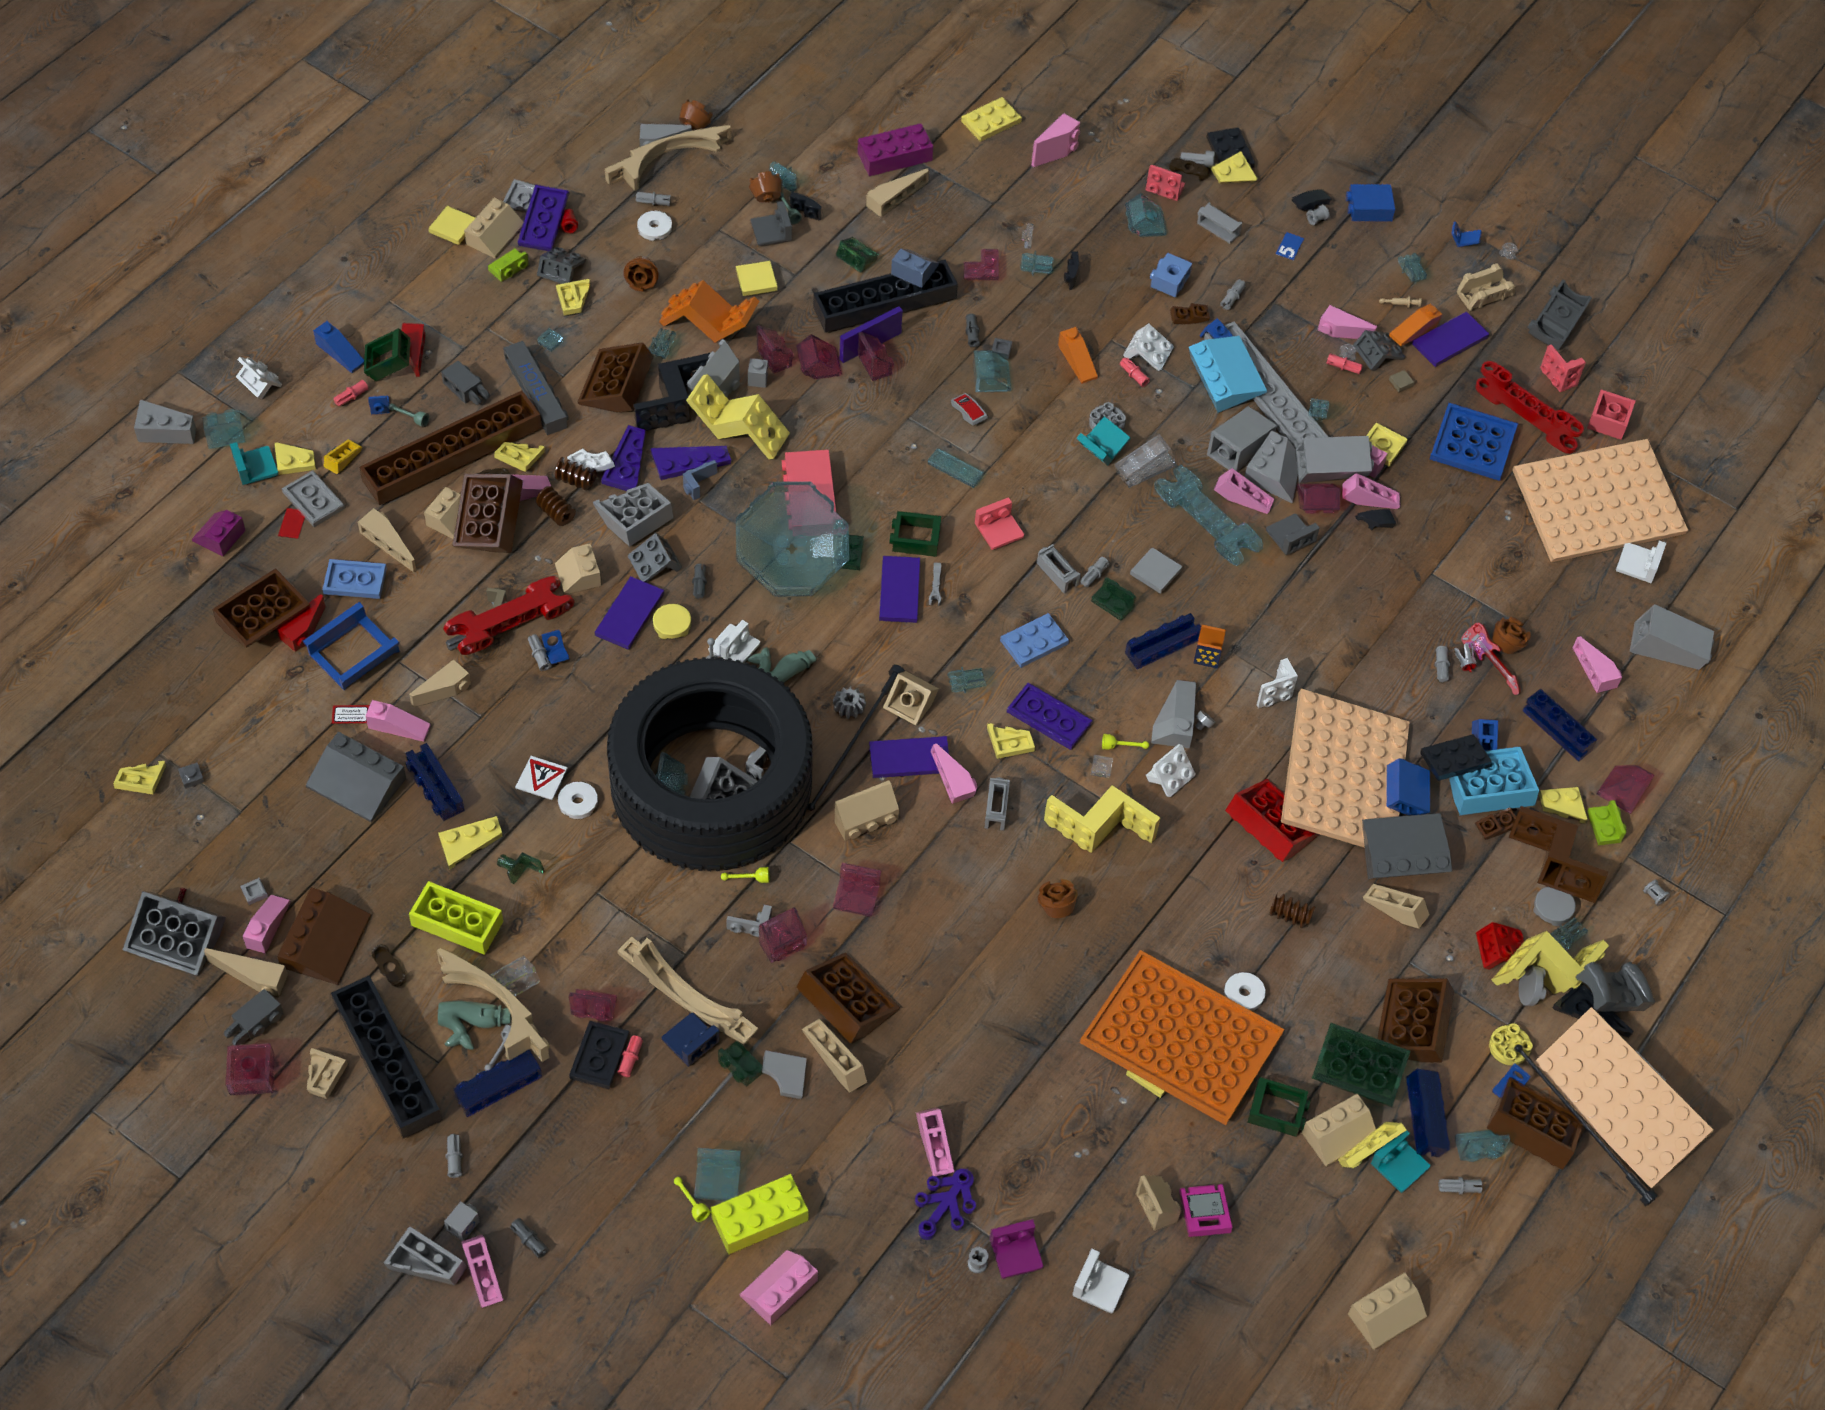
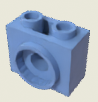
M1167 253L1164 259L1161 258L1159 260L1157 269H1154L1150 275L1152 280L1151 287L1176 298L1191 274L1192 263Z

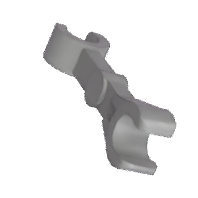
M934 562L933 590L929 596V605H931L933 599L938 600V606H940L939 580L941 563Z

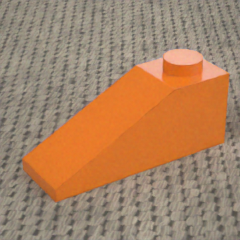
M1428 304L1418 309L1389 333V336L1400 346L1405 345L1437 328L1443 314L1433 305Z
M1074 327L1061 331L1058 346L1081 384L1097 379L1098 375L1086 344L1077 328Z

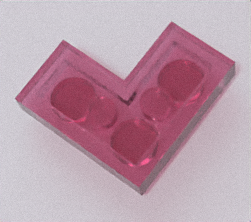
M981 249V262H964V279L999 280L998 249Z

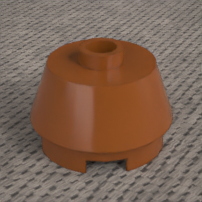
M687 99L682 104L679 120L683 125H691L692 131L700 130L711 123L713 114L712 112L708 113L705 111V106L695 100L690 102Z
M772 171L758 173L757 178H750L749 189L758 202H772L781 196L783 181L780 179L779 173L772 175Z
M646 256L635 257L624 268L625 280L629 287L636 291L652 288L659 277L654 262Z
M1503 617L1495 624L1492 642L1497 644L1502 649V652L1514 654L1528 645L1531 634L1530 631H1525L1522 627L1524 624L1513 617L1504 619Z
M1060 879L1061 883L1053 884L1048 881L1039 888L1038 902L1049 917L1063 918L1074 911L1078 893L1073 887V883L1068 880Z

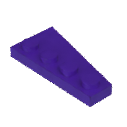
M630 425L627 426L612 457L615 467L605 471L601 479L602 484L624 491L637 487L646 435L644 429Z
M726 446L651 448V455L660 480L682 476L688 470L695 469L713 460L717 462V467L731 464V458Z

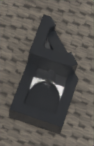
M1390 509L1370 510L1358 513L1355 516L1358 521H1365L1371 530L1375 526L1393 528L1396 525Z

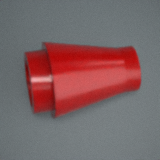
M566 209L563 213L561 228L566 233H574L578 228V222L572 209Z

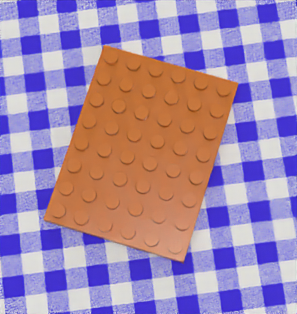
M1140 950L1081 1037L1080 1043L1213 1119L1227 1125L1285 1029Z

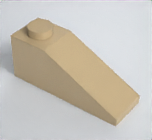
M452 660L409 694L411 705L416 707L456 696L461 691H465L471 684L469 673L455 660Z
M1373 884L1363 897L1369 904L1400 923L1419 929L1429 916L1424 898Z

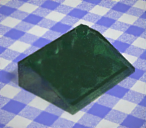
M1330 1023L1312 1079L1393 1107L1410 1050Z

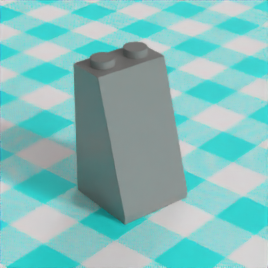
M1248 406L1211 432L1207 456L1228 470L1233 468L1238 472L1254 457L1271 430L1276 432L1277 425Z
M1369 436L1304 438L1296 447L1299 483L1350 478L1355 473L1368 476L1374 469V461L1370 455L1372 443L1369 442Z
M1654 604L1635 621L1630 652L1699 670L1711 661L1714 631Z

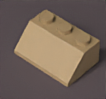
M493 198L464 230L466 245L496 258L522 229L524 222L509 204Z
M890 781L835 801L834 822L844 841L850 838L855 839L860 834L875 831L880 826L889 825L898 820L899 808Z
M1356 1094L1307 1121L1302 1134L1327 1167L1336 1162L1376 1130L1370 1110L1359 1095Z
M1406 1273L1401 1274L1352 1304L1348 1313L1373 1350L1427 1317L1420 1294Z

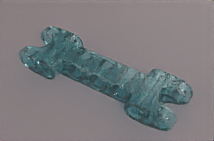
M1179 465L1174 468L1173 472L1177 482H1168L1162 478L1154 482V487L1159 496L1172 508L1178 505L1184 508L1216 539L1214 542L1215 549L1233 565L1238 566L1244 562L1240 548H1247L1256 553L1263 549L1262 540L1257 533L1244 522L1237 526L1200 491L1203 488L1201 481L1186 467Z

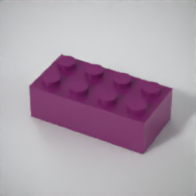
M922 123L859 138L858 155L870 177L932 161L933 145Z

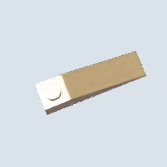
M924 169L877 186L868 192L866 206L882 217L927 184L929 181V170Z
M373 508L358 521L359 531L363 536L412 572L416 571L413 556L383 512H378Z
M205 948L206 959L211 964L258 992L265 989L271 996H280L288 976L285 965Z
M820 1019L802 1029L835 1077L849 1093L867 1083L863 1065Z

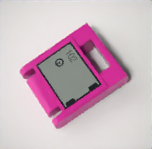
M1218 1184L1216 1191L1214 1185L1188 1187V1193H1186L1185 1188H1180V1198L1189 1237L1231 1233L1232 1224L1223 1184ZM1219 1219L1218 1225L1200 1227L1198 1222Z

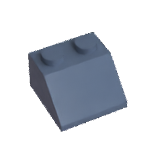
M900 249L892 259L891 274L922 288L939 263L909 249Z

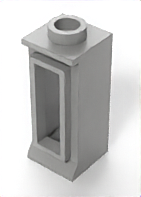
M1210 202L1198 211L1197 224L1229 244L1240 235L1242 222H1237L1211 206Z
M1053 544L1042 548L1038 552L1037 564L1063 593L1067 592L1068 583L1071 581L1075 586L1079 585L1080 573L1075 571L1054 548ZM1050 558L1059 566V568L1065 573V575L1057 568V566L1050 560Z
M990 778L984 828L988 829L989 821L1001 822L1000 830L1004 831L1010 780ZM994 791L1003 792L1001 812L991 811Z

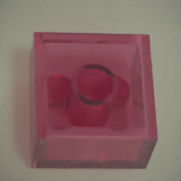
M271 1043L227 1047L225 1085L229 1095L273 1093L275 1054Z

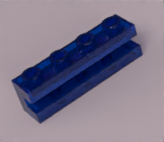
M1191 613L1185 616L1181 615L1170 623H1164L1153 631L1149 630L1140 637L1130 639L1126 644L1125 654L1138 670L1197 642L1201 626L1200 624L1194 625L1195 618Z
M1539 689L1527 699V705L1523 708V712L1578 762L1592 752L1597 739L1542 689Z
M427 743L421 745V751L416 754L413 749L406 752L407 761H405V765L409 772L413 771L415 774L413 777L418 787H423V795L427 801L432 802V809L435 815H440L444 822L464 812L462 798Z
M527 1050L510 1061H500L493 1068L479 1072L469 1081L460 1082L453 1088L457 1102L461 1104L466 1117H469L542 1078V1072L531 1051Z
M1417 1068L1406 1077L1416 1152L1419 1155H1425L1431 1151V1157L1439 1158L1450 1150L1439 1072Z

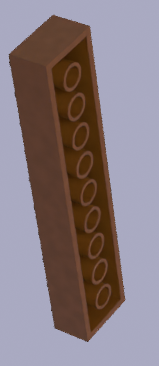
M521 390L360 466L361 479L379 505L384 504L497 450L504 442L512 443L541 429L540 413Z

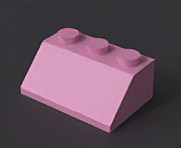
M786 1250L740 1296L763 1319L772 1325L818 1281V1271L803 1256Z

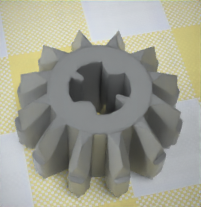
M851 686L848 690L843 687L841 692L837 691L833 699L835 712H839L840 717L846 715L847 719L850 716L856 718L858 714L863 713L866 707L864 693H860L859 688L853 690Z

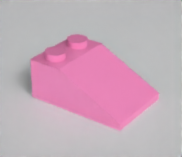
M1063 113L1034 141L1031 166L1036 167L1066 157L1072 151H1075L1079 145L1080 122Z

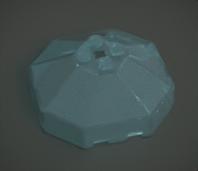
M811 481L772 482L762 495L753 500L749 507L736 517V561L775 597L813 596L849 561L848 523L834 511V502L825 494L823 495L819 492ZM791 544L794 545V548H797L794 554H790V551L786 549Z

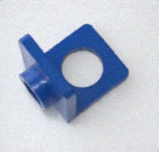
M1457 222L1453 223L1452 236L1457 247L1480 243L1481 230L1461 232Z
M1218 318L1206 326L1199 335L1202 338L1209 332L1214 339L1233 336Z
M389 396L368 397L371 415L390 413Z
M560 630L541 635L551 664L569 659V655L564 648ZM551 636L558 638V642L555 645L547 643Z
M1514 1063L1506 1075L1493 1088L1492 1092L1500 1097L1509 1077L1525 1085L1531 1076ZM1514 1071L1520 1073L1523 1079L1519 1078Z

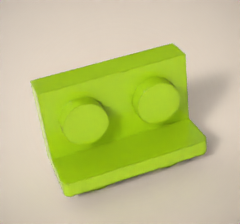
M514 248L488 265V271L503 282L529 265L528 254L525 251L520 253Z
M1610 800L1608 806L1589 808L1587 813L1598 845L1621 843L1627 830L1626 825L1622 823L1621 811L1616 805L1615 800Z

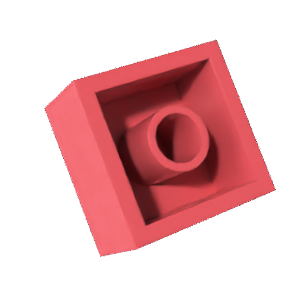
M1601 390L1587 429L1622 440L1635 400Z

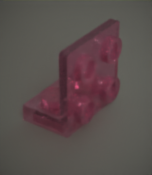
M842 863L833 909L871 917L881 884V870Z
M576 989L575 993H569L571 1015L578 1018H595L598 1021H612L617 995Z

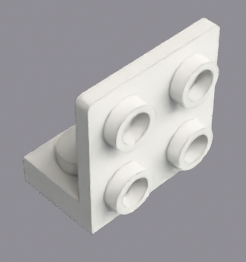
M1147 324L1136 331L1123 356L1130 359L1141 355L1157 371H1160L1174 346L1155 328Z
M1659 541L1657 547H1652L1651 550L1632 543H1626L1616 571L1652 583L1666 543Z
M1288 658L1280 660L1276 679L1261 685L1257 701L1258 708L1269 707L1279 701H1287L1293 696L1298 675Z
M1091 1249L1074 1286L1072 1296L1109 1313H1113L1129 1279V1274L1102 1263L1098 1260L1100 1252Z

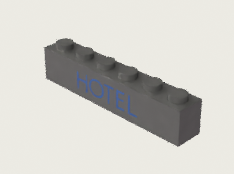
M524 341L504 347V359L520 388L540 413L541 425L546 434L550 435L566 429L567 420H569L566 410H562L559 398L554 396L552 385L547 384L545 373L539 370V363L537 359H533L530 347H526Z

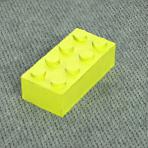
M429 881L409 913L411 926L484 955L504 922L502 910Z
M789 1174L711 1207V1216L728 1254H731L807 1222L808 1209L792 1175Z

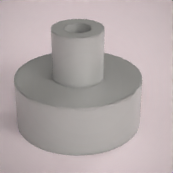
M1202 710L1196 715L1199 722L1195 726L1199 730H1202L1205 726L1211 728L1215 724V721Z

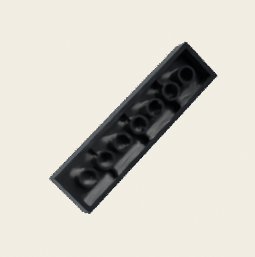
M944 259L937 261L939 263L938 267L922 288L890 273L813 293V308L826 333L871 321L896 307H900L903 312L956 299L958 284Z
M370 975L332 992L331 996L334 1006L402 1138L411 1136L441 1121L440 1109Z

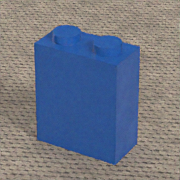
M1391 184L1350 185L1349 191L1346 192V201L1349 202L1348 214H1351L1352 221L1393 220L1395 206Z
M1400 758L1388 764L1386 807L1408 816L1429 813L1430 770Z

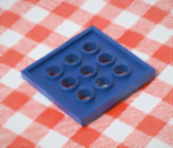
M1448 403L1430 460L1500 481L1518 423ZM1457 421H1462L1465 425H1460ZM1475 426L1481 427L1482 430H1477V429H1475L1474 427H1475ZM1491 432H1498L1500 435L1496 436ZM1453 434H1457L1461 438H1455L1453 437ZM1474 439L1478 443H1472L1470 440ZM1487 445H1493L1495 449H1491ZM1453 447L1456 451H1450L1448 448ZM1465 453H1472L1474 456L1470 457ZM1483 458H1488L1491 462H1486Z

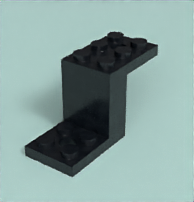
M710 353L658 364L659 388L663 398L634 404L635 427L649 431L690 421L689 404L686 401L688 395L685 387H687V382L699 367L706 365Z

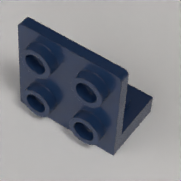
M690 1013L662 1036V1041L689 1067L720 1042V1032L715 1025L708 1028L694 1013Z

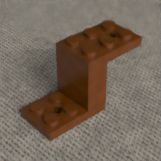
M1520 806L1509 838L1546 850L1537 883L1596 903L1607 878L1608 871L1569 858L1578 825ZM1530 827H1536L1538 830H1532ZM1578 879H1583L1586 882H1580Z

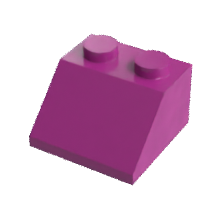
M229 510L214 513L192 538V542L224 556L246 531L243 519Z

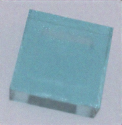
M550 328L537 338L538 344L551 352L563 342V337Z

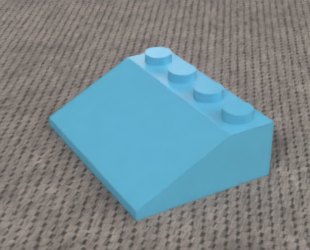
M1240 336L1208 339L1189 346L1191 359L1218 413L1267 393V389Z
M1521 747L1485 751L1492 761L1491 767L1449 778L1454 802L1460 815L1504 810L1509 807L1512 809L1519 808L1520 806H1535L1539 793V788Z

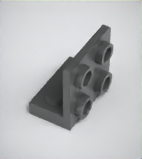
M784 201L777 202V209L774 210V215L750 219L758 246L792 240V225Z
M555 247L540 255L537 275L561 284L572 282L574 268L585 263L586 258L581 257L578 253H569L563 248Z
M1365 330L1353 344L1370 370H1376L1386 358L1399 360L1405 358L1402 349L1395 344L1387 332Z
M1293 514L1266 527L1267 533L1286 556L1316 542L1320 529L1316 523L1310 526L1305 525L1297 514Z
M657 533L628 555L640 580L646 583L664 568H671L676 572L683 568L668 540Z

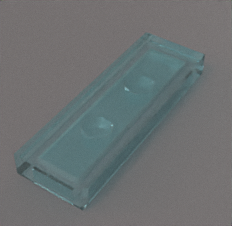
M939 448L928 459L929 465L972 488L978 484L984 475V472Z

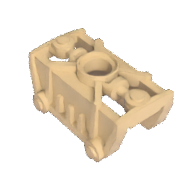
M1493 264L1489 269L1474 274H1465L1458 287L1457 294L1471 311L1474 308H1481L1482 305L1499 299L1504 300L1505 297L1514 296L1515 286L1511 281L1507 282L1503 279L1502 268L1498 264ZM1501 282L1499 286L1491 287L1493 283ZM1467 292H1468V293H1472L1473 296H1470V295H1466V296H1465L1464 293H1467Z

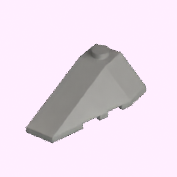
M1176 681L1153 725L1152 744L1174 747L1181 744L1183 748L1190 749L1194 725L1196 682Z

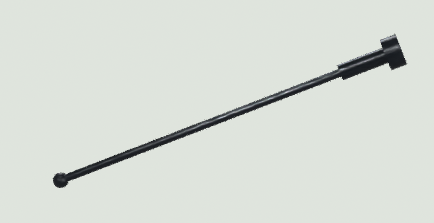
M894 664L890 668V677L882 688L881 695L812 803H809L808 809L810 811L815 809L818 799L885 695H888L898 673L905 672L901 666Z
M1520 1044L1515 1045L1514 1050L1525 1058L1627 1175V1180L1642 1196L1640 1201L1646 1207L1658 1197V1194L1653 1189L1648 1191L1633 1172L1630 1173L1528 1057L1523 1051V1047Z

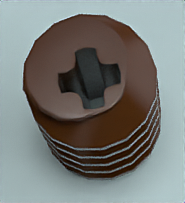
M561 457L556 465L555 478L562 480L564 483L569 482L570 485H575L577 488L582 487L585 491L589 490L595 482L597 471L593 470L590 473V467H587L584 471V465L582 464L577 468V462H574L571 466V460L568 459L564 463V457Z
M552 486L543 488L537 496L536 504L538 507L546 512L557 525L564 526L573 520L576 514L575 509H572V506L567 504V501L561 495H558V492Z
M1276 894L1270 909V916L1277 912V919H1281L1285 915V922L1292 918L1294 926L1300 921V928H1303L1306 924L1309 925L1315 906L1308 910V903L1300 907V900L1293 904V897L1285 901V894H1282L1279 898Z

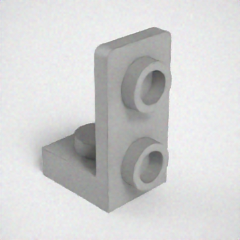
M764 905L762 912H758L756 921L728 916L726 920L727 929L735 933L744 932L755 937H767L772 917V906Z

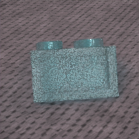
M229 409L221 414L209 413L203 417L204 432L209 449L227 446L235 442L237 444L246 442L239 410Z
M1491 1130L1456 1134L1454 1137L1460 1161L1468 1160L1469 1162L1477 1161L1480 1158H1499L1510 1141L1509 1135L1499 1136Z
M698 1148L694 1191L696 1199L727 1201L738 1196L741 1151Z

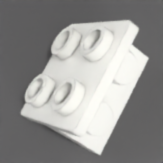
M249 357L247 359L238 358L243 367L236 377L257 398L262 399L272 385L282 386V383L278 381L279 377L267 370L268 367L260 361L257 363Z
M742 620L737 626L729 624L717 637L713 645V654L717 657H723V659L731 658L733 661L740 660V662L744 663L759 647L760 641L749 635V624Z
M1178 744L1153 765L1152 770L1146 777L1149 782L1160 784L1166 796L1171 797L1195 776V772L1183 745Z

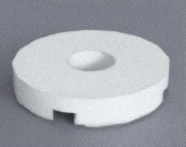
M646 212L638 219V232L645 239L655 240L659 238L661 240L669 236L672 231V221L663 212Z
M584 782L567 784L558 795V806L561 812L573 819H583L590 816L598 805L595 789ZM575 798L583 799V801L578 804L573 802Z
M1242 972L1234 974L1228 979L1224 987V994L1230 1000L1250 1011H1254L1264 1001L1265 987L1263 982L1255 975ZM1247 989L1250 995L1243 996L1239 990Z

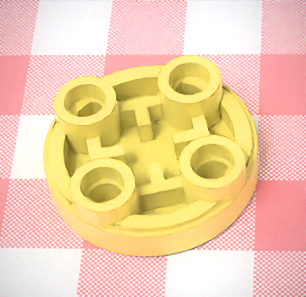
M666 604L658 608L654 613L653 627L661 639L685 637L688 635L691 627V616L689 611L681 605Z
M1514 1023L1497 1028L1489 1040L1491 1054L1496 1060L1506 1065H1513L1514 1063L1519 1065L1525 1061V1058L1514 1050L1515 1045L1520 1044L1528 1056L1533 1045L1529 1036Z

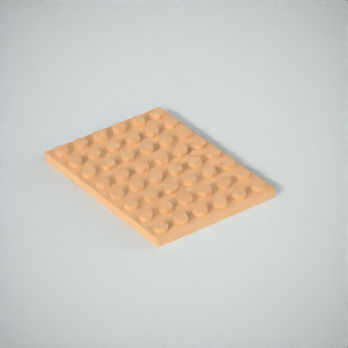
M1648 439L1517 465L1513 468V473L1551 562L1622 548L1626 543L1636 545L1686 534L1688 531Z
M1301 689L1298 692L1281 823L1365 848L1362 827L1363 819L1399 817L1400 812L1386 807L1387 765L1399 758L1406 759L1409 721Z

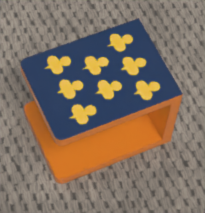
M1201 625L1194 664L1218 669L1226 632L1225 629Z

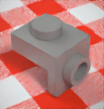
M759 747L755 752L753 751L746 762V773L758 781L764 775V770L760 767L766 762L765 749Z

